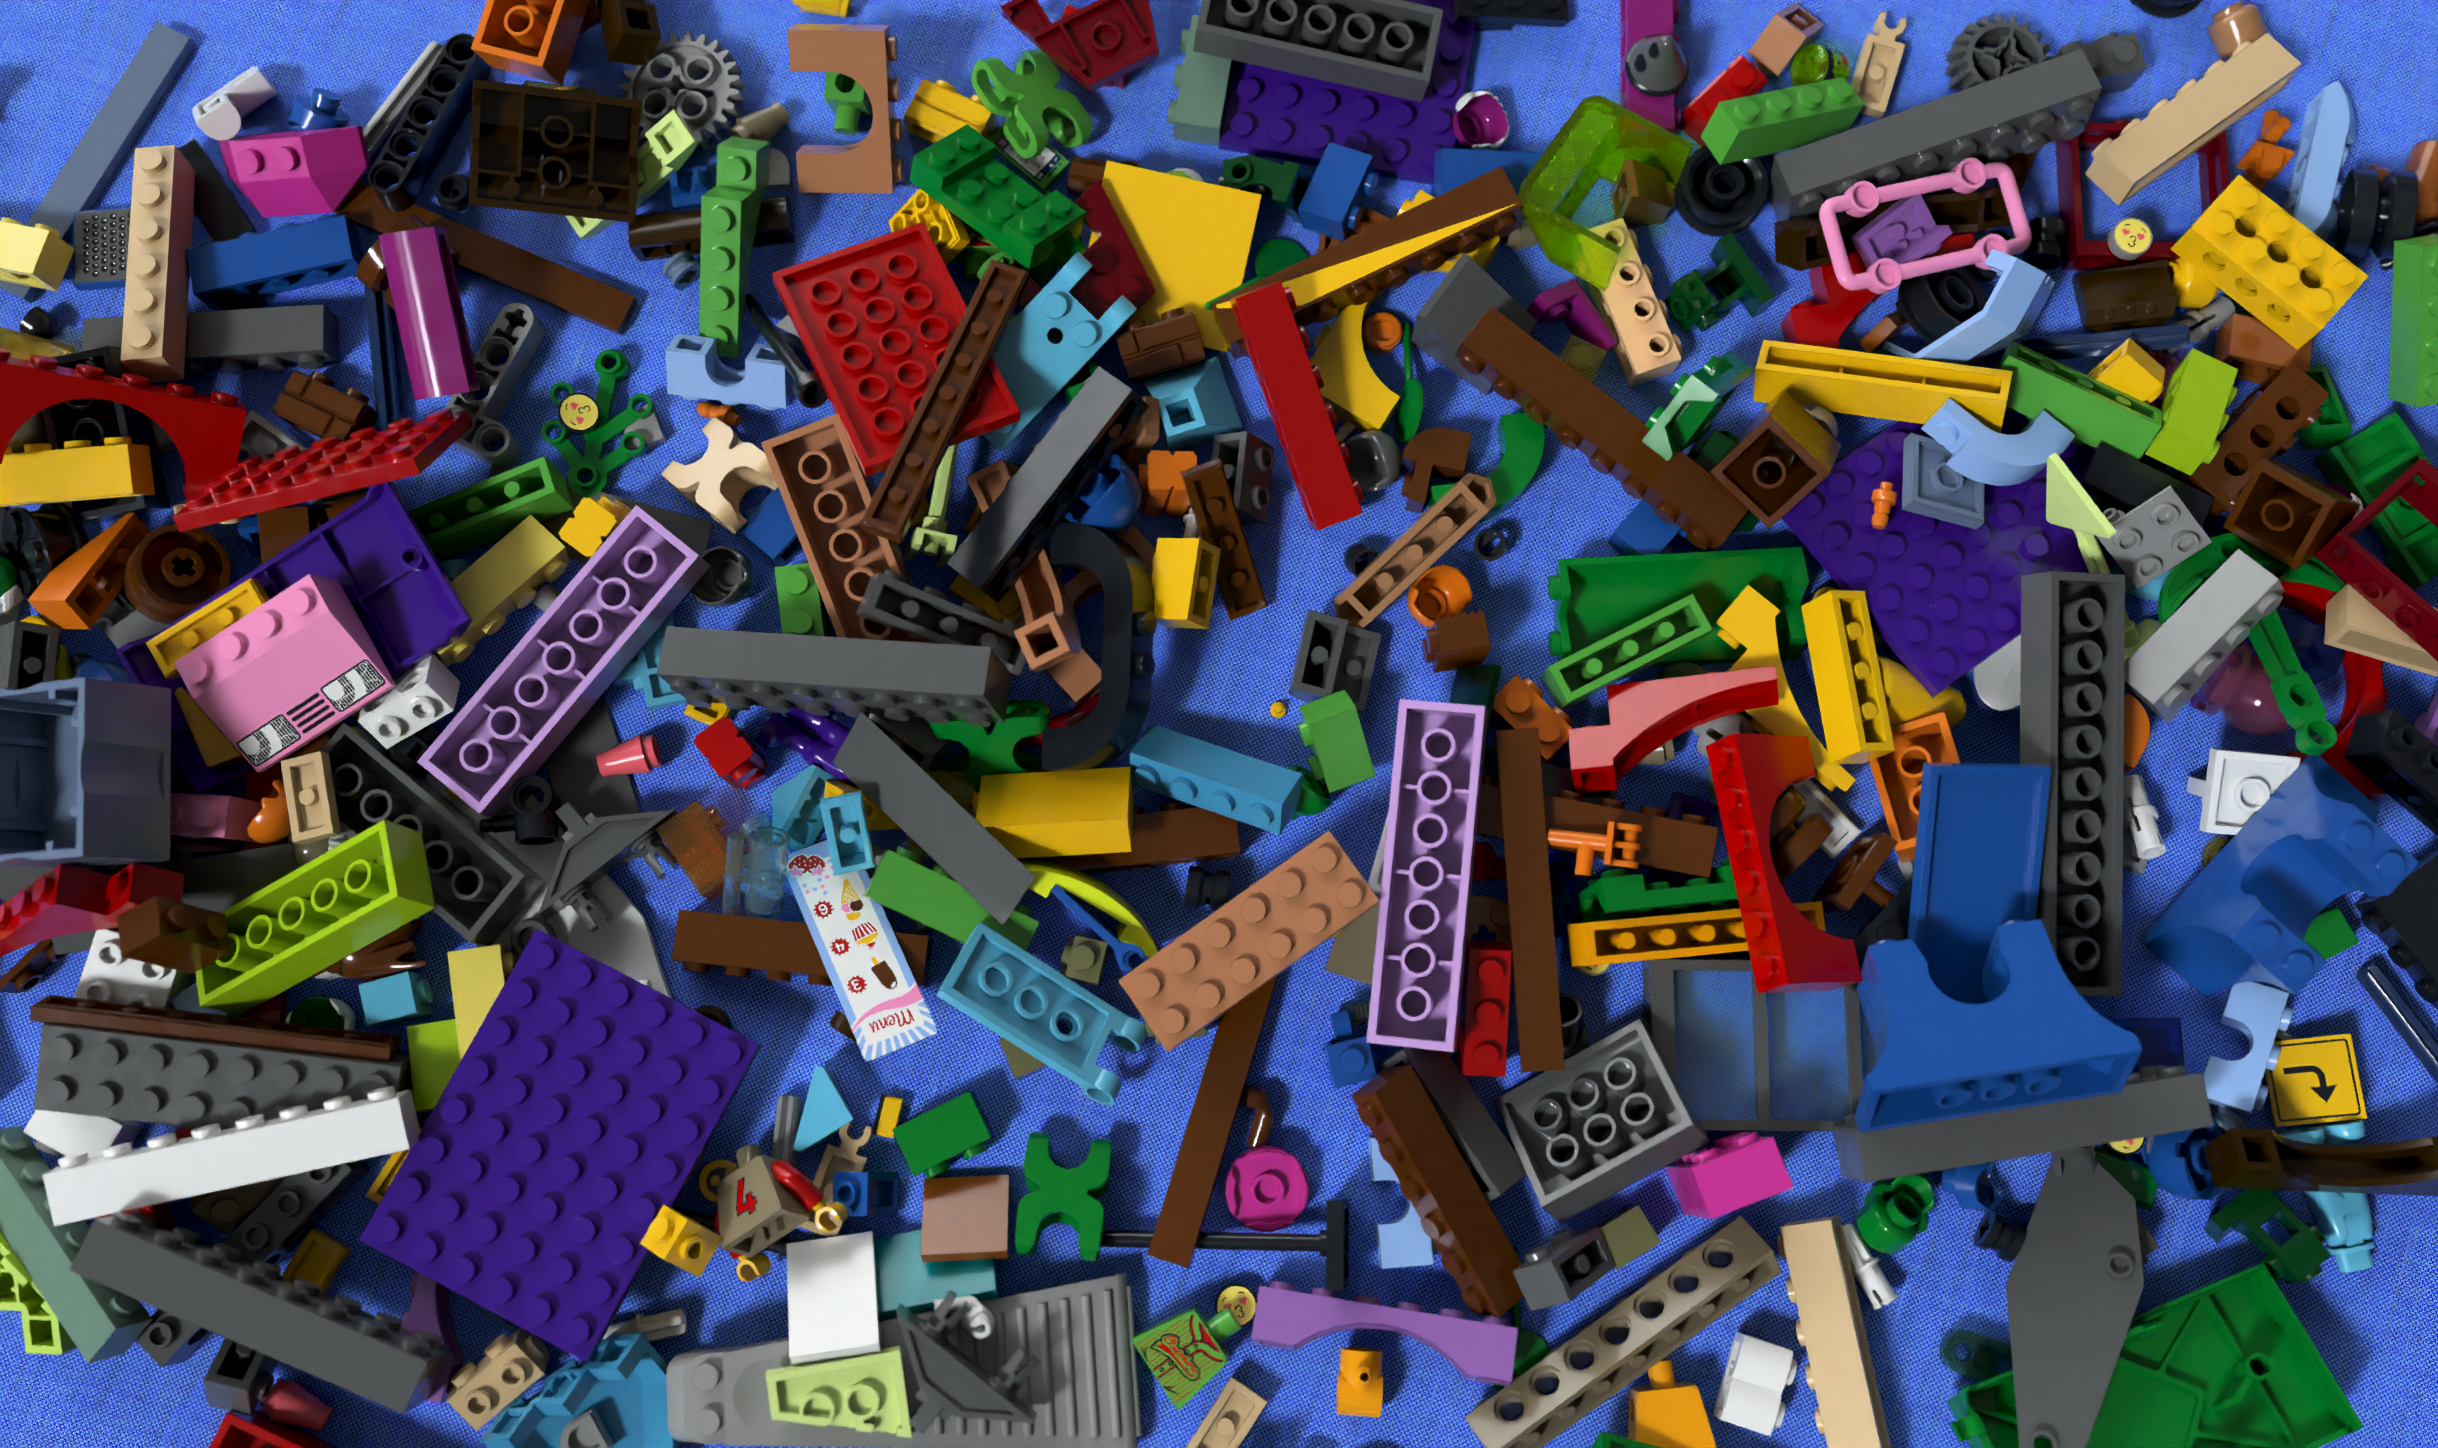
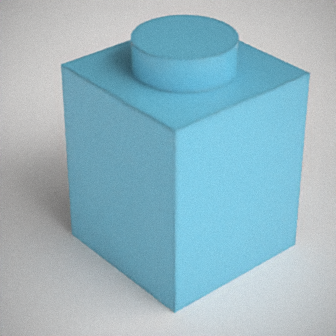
M407 971L358 985L367 1026L383 1028L431 1015L429 1003L433 1001V994L428 980L423 979V974Z

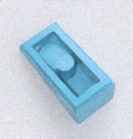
M857 791L819 799L834 876L876 867L862 792Z

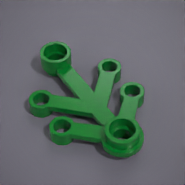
M616 349L604 350L597 356L595 361V369L600 375L595 399L600 409V418L597 427L592 432L583 435L587 441L584 456L582 457L570 442V433L561 426L559 420H550L542 428L543 438L550 445L558 449L570 466L567 475L568 485L575 494L581 497H592L599 492H603L608 485V475L632 458L642 457L648 449L643 436L638 432L631 431L624 434L621 438L620 448L601 459L605 444L623 433L625 428L638 419H646L652 415L653 411L655 412V404L650 397L640 393L630 398L626 410L609 420L616 385L625 381L631 370L627 358ZM609 359H617V363L613 368L606 369L604 367ZM558 382L550 390V398L558 407L561 403L558 400V395L561 391L568 390L570 394L576 393L569 383ZM640 402H647L648 407L644 412H636V406ZM555 428H561V435L556 439H551V431ZM632 438L640 439L638 449L628 450L627 442ZM585 472H593L591 481L587 483L581 482V476Z

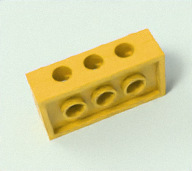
M2238 175L2170 249L2185 262H2189L2198 268L2209 281L2296 350H2299L2319 333L2368 278L2366 273L2241 175Z

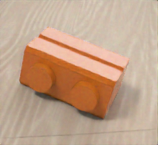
M1151 450L1147 455L1145 464L1137 465V475L1143 490L1140 512L1143 516H1161L1163 512L1166 516L1183 517L1188 512L1191 504L1180 472L1197 466V455L1193 451H1175L1174 455H1171L1170 451Z

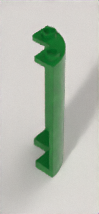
M1802 547L1558 559L1556 575L1548 577L1549 599L1554 600L1555 631L1549 632L1548 635L1550 656H1557L1558 662L1693 594L1713 630L1701 641L1652 666H1667L1679 662H1691L1694 664L1735 662L1746 648L1740 644L1734 649L1717 635L1721 627L1715 622L1744 587L1749 585L1780 610L1775 617L1780 659H1799L1807 641L1801 601L1809 583Z

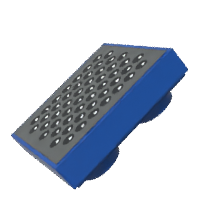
M131 207L73 212V286L78 290L85 291L126 286Z

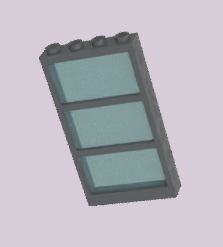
M1656 959L1642 962L1644 1025L1690 1102L1704 1131L1833 1132L1832 1126L1845 1124L1844 1116L1856 1113L1866 1077L1875 1067V1051L1871 1032L1859 997L1848 986L1832 991L1758 993L1751 960Z

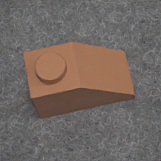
M1795 2L1774 15L1748 53L1755 58L1754 64L1761 71L1769 75L1775 73L1779 76L1791 67L1822 31L1825 24Z

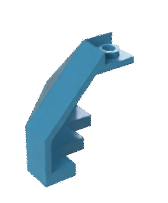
M641 1333L611 1334L601 1341L598 1347L599 1352L593 1356L591 1361H584L579 1364L574 1359L544 1379L546 1387L530 1398L526 1399L522 1394L516 1397L501 1410L480 1440L487 1448H561L560 1436L564 1427L576 1416L595 1407L615 1443L612 1448H680V1443L673 1439L668 1429L666 1386L668 1365Z

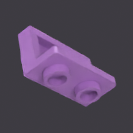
M1916 195L1899 199L1850 238L1866 269H1868L1870 265L1882 258H1890L1899 265L1917 261L1921 257L1931 255L1941 248V242L1953 232L1949 225H1936L1922 196Z

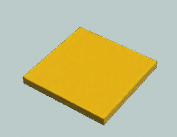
M1107 160L1102 186L1156 290V293L1124 325L1145 319L1147 326L1162 321L1160 314L1183 307L1185 314L1189 312L1194 313L1204 348L1228 353L1229 347L1215 321L1213 310H1207L1205 303L1243 284L1262 195ZM1093 231L1091 232L1088 248L1099 238Z

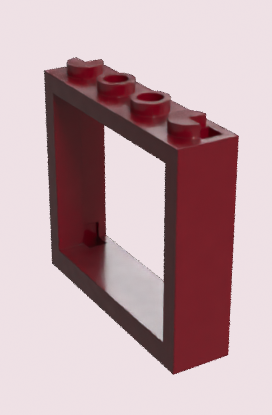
M2089 119L2085 130L2077 137L2066 141L2062 139L2055 141L2059 218L2066 221L2069 225L2067 239L2062 243V248L2065 251L2062 270H2106L2168 259L2169 262L2170 260L2180 258L2170 250L2176 242H2152L2149 249L2139 258L2124 260L2111 252L2108 241L2084 240L2079 151H2094L2107 138H2111L2114 141L2131 122L2130 120L2094 123L2093 120ZM2226 130L2194 152L2198 153L2202 213L2230 184Z
M2422 457L2342 528L2315 555L2438 661V611L2353 539L2399 496L2438 528V470ZM2417 475L2426 483L2421 486L2413 477Z

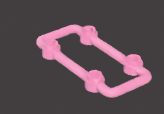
M1976 158L1962 160L1953 167L1951 172L1877 188L1868 181H1859L1847 189L1844 195L1827 199L1821 205L1819 211L1820 223L1836 278L1841 286L1850 291L1868 288L1874 293L1885 294L1896 288L1901 280L1975 264L1977 267L1985 270H1991V267L1984 263L1992 249L2008 255H2015L2024 252L2032 240L2031 230L2012 169L2002 162L1983 164ZM1998 179L2014 232V239L2005 240L1998 234H1989L1977 241L1973 248L1899 265L1890 258H1882L1870 265L1866 272L1853 274L1836 213L1845 211L1854 217H1864L1875 210L1880 203L1952 188L1954 191L1962 194H1969L1980 188L1986 180Z

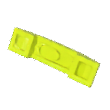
M1019 860L1035 876L1029 889L1047 898L1051 892L1050 890L1056 884L1119 920L1116 931L1120 941L1139 946L1148 957H1152L1158 952L1155 940L1142 918L1129 903L1110 887L1071 867L1042 860Z

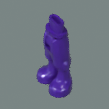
M790 708V711L786 714L816 730L821 739L810 737L779 713H774L762 727L757 737V743L764 748L772 750L779 747H787L802 754L803 759L810 766L815 765L837 779L858 787L833 763L834 758L851 730L850 724H848L846 719L835 715L818 716L809 714L804 709Z

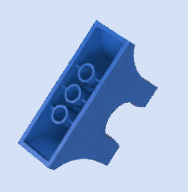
M2308 755L2139 941L2195 990L2206 997L2225 987L2252 981L2271 983L2297 995L2327 963L2321 953L2304 939L2309 925L2318 913L2338 897L2353 891H2364L2368 896H2389L2420 862L2376 825L2377 816L2380 811L2376 805L2319 755Z
M2016 919L1997 926L1982 968L1983 993L1988 1000V1003L1966 1004L1953 1000L1943 994L1931 980L1928 972V962L1912 939L1901 941L1885 939L1874 945H1868L1861 970L1862 982H1858L1856 988L1873 1040L1875 1067L1866 1077L1854 1118L1859 1133L2117 1094L2122 1092L2142 1052V1047L2136 1034L2124 1030L2105 1019L2076 991L2060 966L2041 919L2025 922Z

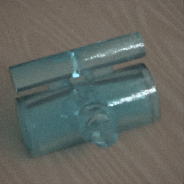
M776 827L753 829L750 832L748 854H743L745 836L741 833L728 834L722 912L729 915L738 913L740 893H745L744 911L746 914L764 919L780 916L783 913L785 873L787 872L790 842L789 833Z

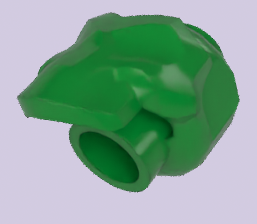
M1920 1173L1896 1177L1893 1182L1883 1179L1873 1183V1188L1865 1196V1205L1860 1209L1856 1218L1859 1235L1868 1247L1885 1254H1894L1912 1242L1918 1233L1927 1230L1929 1224V1214L1927 1211L1934 1207V1190L1928 1176Z

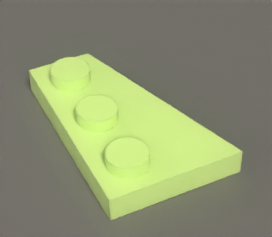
M900 1346L881 1349V1352L766 1370L767 1389L773 1420L825 1427L827 1425L856 1428V1431L870 1433L880 1431L895 1433L899 1437L912 1438Z

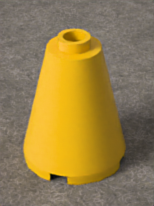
M1877 655L1891 727L1941 712H1945L1951 729L1963 720L1967 705L1960 690L1949 686L1932 698L1906 666L1884 656Z

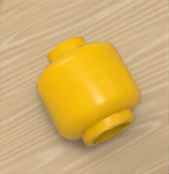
M2182 258L2167 262L2175 296L2178 295L2177 307L2192 310L2201 309L2218 295L2220 289L2209 281L2193 264L2185 262Z

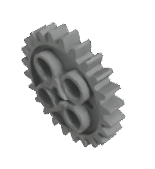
M687 31L683 41H680L673 32L670 35V43L664 44L660 40L647 66L635 65L637 67L635 71L624 70L623 72L630 81V83L619 85V89L626 96L623 98L643 101L638 137L643 143L648 141L645 133L673 109L680 114L705 151L708 150V138L712 137L720 142L722 138L718 131L721 128L726 130L732 128L728 121L729 117L741 116V113L734 104L745 102V98L739 91L746 87L739 76L742 71L727 49L724 50L717 40L711 43L705 34H701L696 41L691 32ZM707 74L705 78L699 80L703 75ZM665 107V109L662 112L656 114L660 109ZM702 109L699 114L693 116L696 111Z

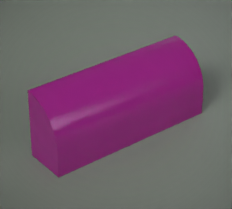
M433 226L379 235L414 399H426L480 390L446 228Z

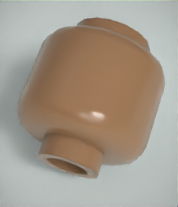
M2242 0L2213 14L2212 18L2214 21L2210 23L2207 29L2214 48L2221 59H2229L2233 52L2245 41L2249 40L2253 43L2268 33V29L2257 6L2254 4L2244 5Z

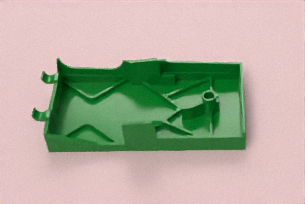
M2263 1262L2133 1317L2086 1448H2318L2364 1426ZM2013 1369L1979 1384L1964 1387L1947 1401L1957 1420L1951 1422L1950 1426L1959 1443L1967 1440L1971 1448H2019ZM2038 1439L2034 1443L2035 1448H2052L2050 1442L2046 1439Z

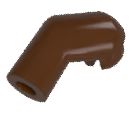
M1250 1085L1246 1087L1242 1100V1105L1245 1108L1255 1109L1247 1145L1251 1148L1262 1145L1268 1146L1275 1121L1271 1095L1262 1086L1259 1089Z

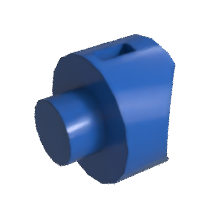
M314 88L311 97L298 96L295 98L288 125L301 126L305 130L347 127L350 118L348 114L338 108L341 101L338 95L325 89Z
M1993 1162L1943 1170V1189L1945 1192L1955 1193L1957 1203L1962 1209L1997 1212L2003 1202L1994 1184L1992 1174Z

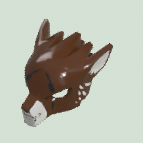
M414 919L312 975L313 978L331 980L346 977L349 979L374 981L426 966L428 964L427 960H410L414 958L413 954L418 951L414 940L417 933L422 930L423 921L421 919Z

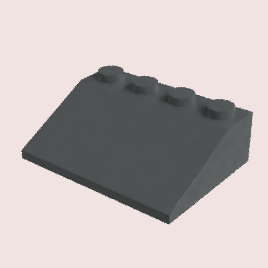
M1640 1018L1564 1061L1565 1070L1545 1071L1494 1100L1541 1207L1560 1223L1710 1142L1690 1102Z

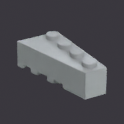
M2238 549L2125 662L2124 685L2132 695L2169 724L2230 653L2246 639L2263 616L2272 613L2279 606L2283 598L2281 595L2285 592L2280 580Z

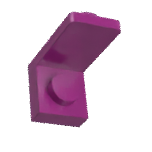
M1575 278L1540 293L1526 310L1538 321L1537 324L1545 320L1552 324L1563 318L1593 364L1600 362L1617 344V340L1611 333L1610 328L1605 324Z

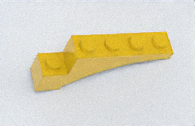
M1746 585L1715 623L1721 627L1717 633L1721 639L1734 649L1740 644L1746 648L1726 672L1746 670L1752 667L1776 666L1779 705L1746 710L1753 717L1750 724L1760 734L1771 735L1773 733L1774 735L1808 736L1814 767L1817 769L1816 777L1814 778L1831 792L1836 786L1846 792L1856 779L1840 764H1830L1828 751L1815 737L1800 713L1788 686L1780 659L1775 617L1780 610L1751 586Z

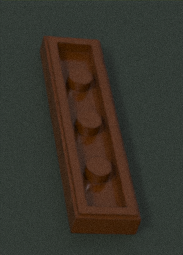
M1217 458L1180 472L1202 540L1221 549L1216 583L1228 618L1232 621L1268 607L1222 462Z

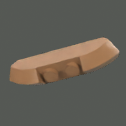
M1468 473L1451 487L1333 600L1337 617L1348 620L1347 625L1361 629L1374 620L1497 503L1491 479Z

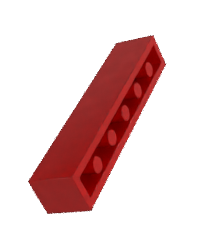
M1278 281L1229 299L1310 527L1321 530L1362 514L1360 503L1364 501V495L1357 479L1351 480L1346 465L1351 464L1350 455L1343 441L1338 442L1333 427L1338 425L1337 418L1331 404H1324L1319 389L1324 387L1323 378L1317 365L1311 366L1306 350L1311 348L1304 327H1297L1292 311L1297 310V306L1291 289L1289 287L1283 288L1282 282Z

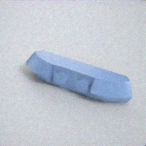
M2340 81L2326 86L2306 106L2283 207L2286 212L2324 241L2331 233L2338 215L2333 202L2336 200L2341 187V183L2337 181L2339 169L2345 163L2349 149L2345 145L2354 143L2355 116L2352 103Z

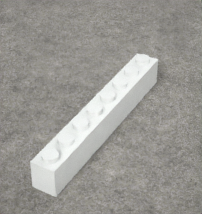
M389 1086L367 1093L368 1099L352 1102L350 1095L323 1102L324 1108L308 1111L307 1105H300L280 1111V1118L265 1121L263 1114L235 1121L236 1127L221 1130L219 1124H212L192 1130V1137L177 1140L176 1134L170 1133L147 1140L148 1146L132 1149L131 1143H123L103 1149L104 1156L88 1159L87 1152H82L58 1159V1167L42 1174L54 1226L408 1150L419 1142L418 1135L420 1133L411 1089L395 1092V1087Z

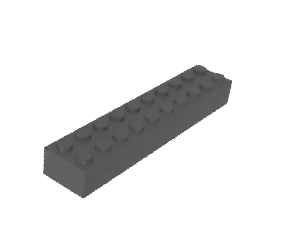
M2049 571L2021 575L2020 764H2043L2051 767L2036 920L2041 919L2061 968L2081 996H2122L2125 575Z

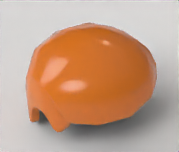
M1440 564L1428 568L1411 584L1407 595L1408 608L1411 615L1422 626L1432 628L1438 616L1443 619L1446 615L1453 617L1455 613L1461 616L1465 612L1466 607L1472 602L1473 594L1468 578L1458 568Z
M278 777L273 781V791L268 798H262L261 810L247 827L249 837L258 843L276 842L291 834L283 777Z

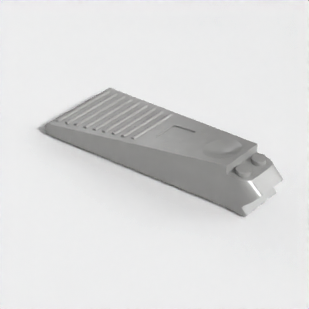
M1124 1272L980 1301L993 1314L995 1319V1327L991 1335L984 1339H977L959 1322L947 1337L952 1345L988 1374L994 1376L999 1373L1019 1345L1026 1348L1016 1370H1019L1035 1356L1041 1364L1035 1368L1016 1393L1019 1399L1037 1412L1035 1423L954 1417L953 1415L945 1421L938 1415L923 1434L911 1426L912 1438L896 1436L895 1433L873 1431L872 1433L856 1431V1428L827 1425L825 1427L773 1420L767 1389L766 1370L792 1366L789 1358L788 1336L740 1346L694 1349V1351L683 1352L673 1357L666 1373L669 1433L678 1442L701 1444L725 1443L728 1446L1138 1448L1137 1437L1142 1436L1136 1347L1132 1342V1338L1135 1336L1132 1285H1127V1273ZM935 1310L915 1315L921 1320H928ZM899 1318L879 1321L881 1349L900 1346L911 1421L912 1415L922 1404L915 1397L920 1387Z

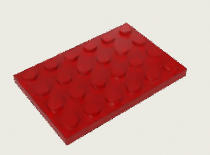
M924 222L772 273L773 283L815 372L821 379L822 386L835 414L838 413L848 441L865 477L888 468L967 309ZM993 357L949 446L1020 421V410Z
M450 408L428 414L426 416L427 420L414 423L412 418L395 421L388 425L389 429L376 432L374 427L364 428L351 433L350 439L338 442L336 436H332L312 443L313 448L300 451L299 447L295 445L281 449L274 453L275 457L262 460L261 455L246 457L236 463L237 468L221 473L219 475L221 480L204 486V493L186 499L185 503L187 506L176 513L173 519L179 532L419 475L472 426L467 410L452 414Z

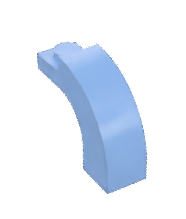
M1951 398L1936 410L1921 427L1924 432L1953 454L1946 463L1951 469L1971 480L1995 486L2015 485L2031 479L2047 466V457L2053 453H2057L2059 456L2075 437L2072 432L2044 410L2025 425L2018 434H2001L1983 425Z

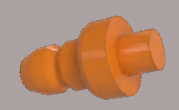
M707 401L699 402L697 405V413L702 417L710 419L715 417L729 427L732 425L737 427L741 423V415L736 414L735 407L723 404L719 406Z
M1881 482L1880 489L1873 490L1871 501L1874 504L1873 510L1875 512L1871 519L1873 528L1885 529L1889 521L1888 514L1891 507L1897 502L1898 494L1892 491L1893 484L1890 482Z

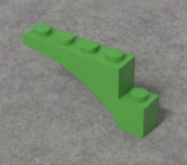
M731 136L717 145L716 186L701 196L699 336L716 338L718 356L738 359L742 355L745 300L751 254L766 184L769 182L770 142Z

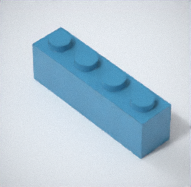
M1155 724L1150 725L1130 751L1133 785L1278 835L1282 833L1300 804L1302 773Z

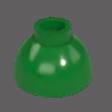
M1290 765L1287 768L1302 773L1300 804L1291 820H1295L1298 816L1317 815L1332 805V797L1328 789L1320 780L1315 781L1310 771L1299 765Z

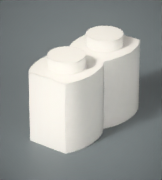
M1737 1331L1730 1348L1725 1374L1719 1388L1713 1415L1722 1421L1770 1436L1773 1428H1779L1784 1418L1785 1403L1781 1402L1785 1385L1790 1386L1795 1378L1797 1362L1792 1359L1793 1351Z

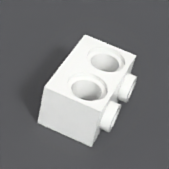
M431 655L395 678L396 686L361 708L358 722L386 749L454 711L460 681L434 655Z

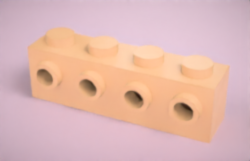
M1623 218L1579 232L1572 249L1598 312L1617 340L1614 350L1629 387L1674 373L1682 359V346L1677 335H1672L1669 330L1665 304L1661 299H1656L1652 289L1653 277L1647 264L1642 265L1638 256V241L1634 231L1627 229Z

